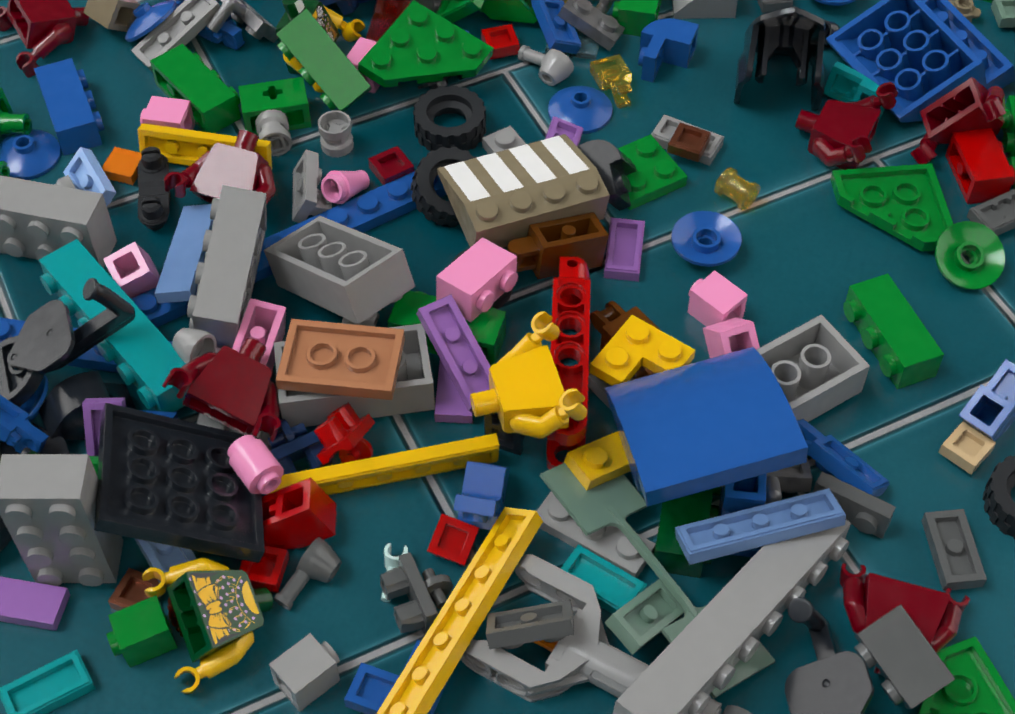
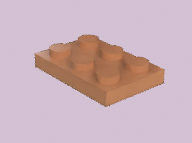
M291 319L276 376L277 389L393 400L405 341L404 329Z

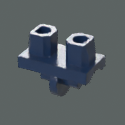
M282 419L280 420L279 433H277L274 442L269 441L271 437L267 438L270 447L274 448L270 450L284 469L283 475L297 472L293 462L304 457L311 469L331 466L332 459L325 465L321 463L317 454L324 446L314 431L306 434L307 430L303 422L290 428L288 422Z

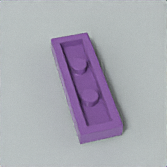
M451 294L419 308L416 315L468 411H471L470 394L489 390V368L491 366Z

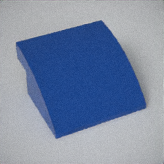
M881 0L826 38L827 43L852 69L868 77L879 86L887 82L894 83L898 95L895 97V106L889 109V111L900 122L923 121L920 113L921 110L971 77L975 78L987 90L992 86L1004 88L1015 81L1014 65L948 0Z
M754 347L605 388L637 491H642L647 507L807 462L808 446L791 406L771 368Z

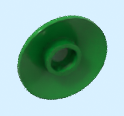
M962 221L949 226L939 236L935 246V260L941 274L950 283L966 290H979L988 287L1000 277L1005 266V251L999 237L990 228L977 222ZM961 254L968 256L970 264H966L962 260Z

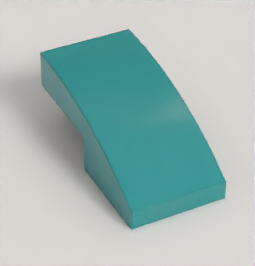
M837 61L830 72L823 94L842 102H857L872 95L877 97L876 90L879 85L860 72ZM880 106L881 113H880L879 121H880V119H881V117H882V115H883V112H884V110H885L882 106Z

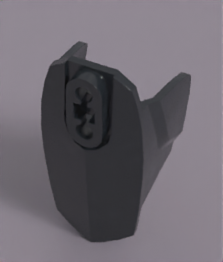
M797 7L786 8L757 17L745 32L744 50L737 64L734 103L740 104L743 86L752 77L756 52L755 80L758 83H763V78L767 72V62L773 55L790 56L797 67L795 86L799 87L807 83L810 62L812 66L811 110H818L823 97L825 68L822 62L825 20Z

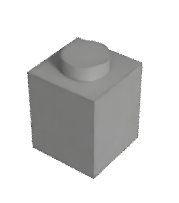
M311 633L269 664L274 683L299 712L340 681L337 663L340 662L338 655L326 641L320 644Z

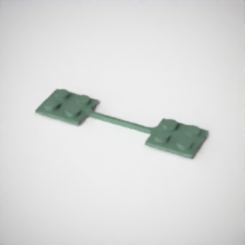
M565 463L541 473V479L586 536L607 526H614L620 529L684 610V617L661 630L662 634L671 643L706 606H693L689 598L625 520L626 517L647 507L644 498L624 474L586 491ZM760 642L759 647L748 662L744 663L740 660L734 666L736 671L725 688L719 690L715 687L710 695L713 699L774 664L775 659Z

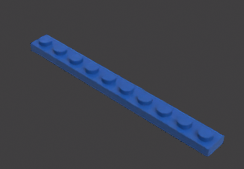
M415 171L265 238L255 282L273 275L264 250L318 216L364 233L417 209V205L411 197L412 190H410ZM438 175L434 179V189L439 197H443L447 194ZM156 287L131 298L156 328L187 314L189 301L158 303L154 294Z

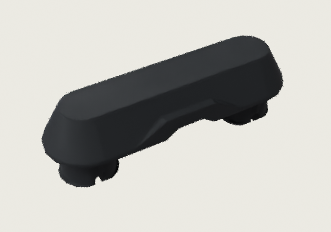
M147 147L141 152L142 157L138 164V218L149 229L160 230L164 227L169 217L170 191L166 192L164 186V177L169 173V162L161 154L159 148Z

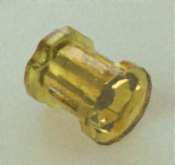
M729 167L718 178L714 191L720 196L726 195L735 201L739 209L746 210L756 200L760 192V185L756 182H748L737 175L736 169Z

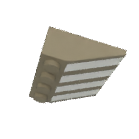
M566 134L437 168L439 178L470 247L482 237L501 248L506 247L513 239L527 237L530 224L594 212L597 218L602 220L604 219L610 196L597 168Z

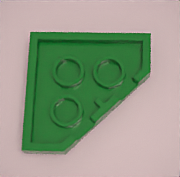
M413 0L358 63V71L385 88L398 86V82L416 80L417 84L443 81V77L447 76L475 77L492 57L494 48Z
M932 163L832 171L830 181L839 206L920 251H935L939 236L949 226L953 225Z
M976 636L945 647L937 653L955 680L921 702L918 714H1015V699Z

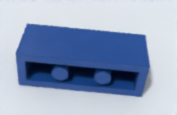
M72 58L34 68L63 155L76 153L80 147L89 149L103 145L99 131L105 130L99 111L92 112L93 109L97 108L91 90L84 91L89 86L83 69L76 70Z

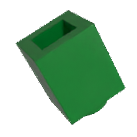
M157 595L108 615L113 631L106 633L112 652L115 657L122 654L130 668L178 648L167 616Z

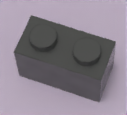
M902 605L896 606L854 635L859 642L854 647L855 651L866 662L869 669L876 666L885 678V681L880 685L895 706L903 703L906 709H912L955 680Z

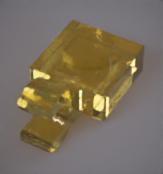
M620 54L591 61L590 73L601 91L611 89L618 108L631 105L627 93L632 92L630 86L632 73Z

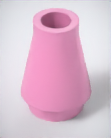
M363 170L330 171L321 182V192L327 201L343 204L360 191L367 189L370 179Z

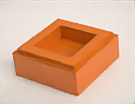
M114 147L103 164L102 169L109 180L133 185L138 178V164L142 155L140 152Z

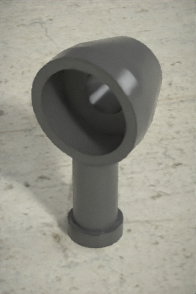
M318 537L303 554L290 580L273 599L283 608L290 610L293 607L294 600L310 579L329 583L340 569L341 559L326 541Z

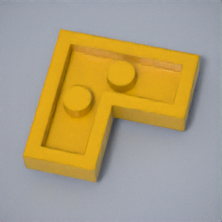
M631 315L590 363L589 373L613 386L630 381L641 366L654 373H660L688 365L694 359L695 349Z

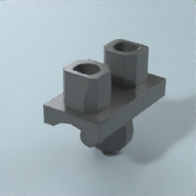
M411 552L399 556V567L380 574V585L387 600L407 594L410 601L394 607V617L400 633L422 629L425 635L438 615L433 601L438 609H442L447 601L446 595L452 590L453 584L448 575H435L432 568L422 572L425 580L423 581Z

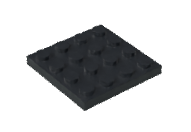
M105 403L100 421L97 473L99 484L96 497L94 530L259 563L265 553L262 494L250 493L230 466V458L227 455L230 445L238 438L244 436V434Z

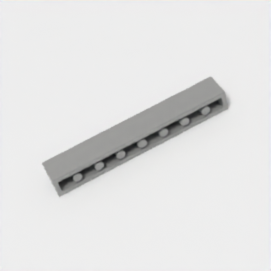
M846 520L843 526L763 546L616 700L613 714H701L710 701L711 697L709 694L715 687L722 690L729 683L736 671L734 666L740 660L746 663L751 659L759 647L760 641L758 640L763 634L771 636L783 619L782 613L788 608L790 602L795 598H803L806 593L805 588L809 583L816 586L828 569L827 563L831 559L837 562L843 556L850 543L845 538L851 523Z

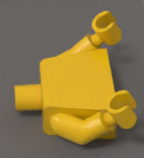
M547 312L537 313L531 321V328L534 333L528 332L514 348L489 368L490 390L470 394L474 416L478 417L497 412L502 429L506 433H518L543 439L558 429L568 428L569 417L579 421L583 420L587 415V408L581 404L585 400V396L574 388L564 391L548 345L542 346L541 341L543 339L553 341L557 339L560 333L559 327L553 322L551 323L553 317Z

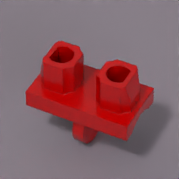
M349 402L331 412L327 416L328 420L314 430L324 446L317 454L323 465L328 463L338 451L342 463L373 457V448L363 436L375 424V421L369 413L359 418Z

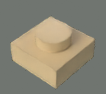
M963 421L944 441L939 453L972 475L993 451L996 442Z

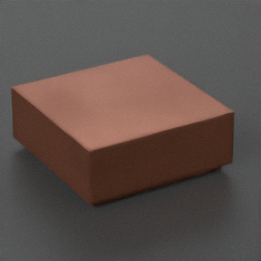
M679 123L668 143L667 153L699 162L710 141L711 132Z
M128 568L108 603L112 609L119 611L150 597L145 595L144 590L149 587L158 586L160 584L156 578L143 581L142 572Z

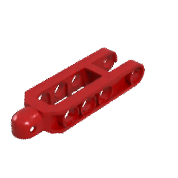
M560 256L559 277H553L552 322L559 327L560 333L557 339L551 341L550 353L564 391L574 388L585 396V400L581 404L587 408V415L583 420L579 421L569 417L568 428L558 429L547 436L546 463L548 469L563 464L555 458L558 452L563 450L572 451L584 446L586 441L591 280L588 264L579 257ZM565 329H573L578 333L575 335H566L562 333V331ZM564 358H572L578 364L565 366L560 361Z

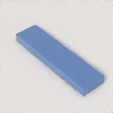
M212 204L183 206L154 293L158 303L189 301L190 296L195 295L198 284H195L196 268L198 262H204L206 253L202 250L206 229L212 230L213 220L210 219Z
M828 488L675 527V535L689 565L843 526L846 523V514Z

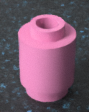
M244 435L230 445L227 451V455L230 458L229 464L250 493L268 494L280 485L284 469L261 439H256L253 435Z

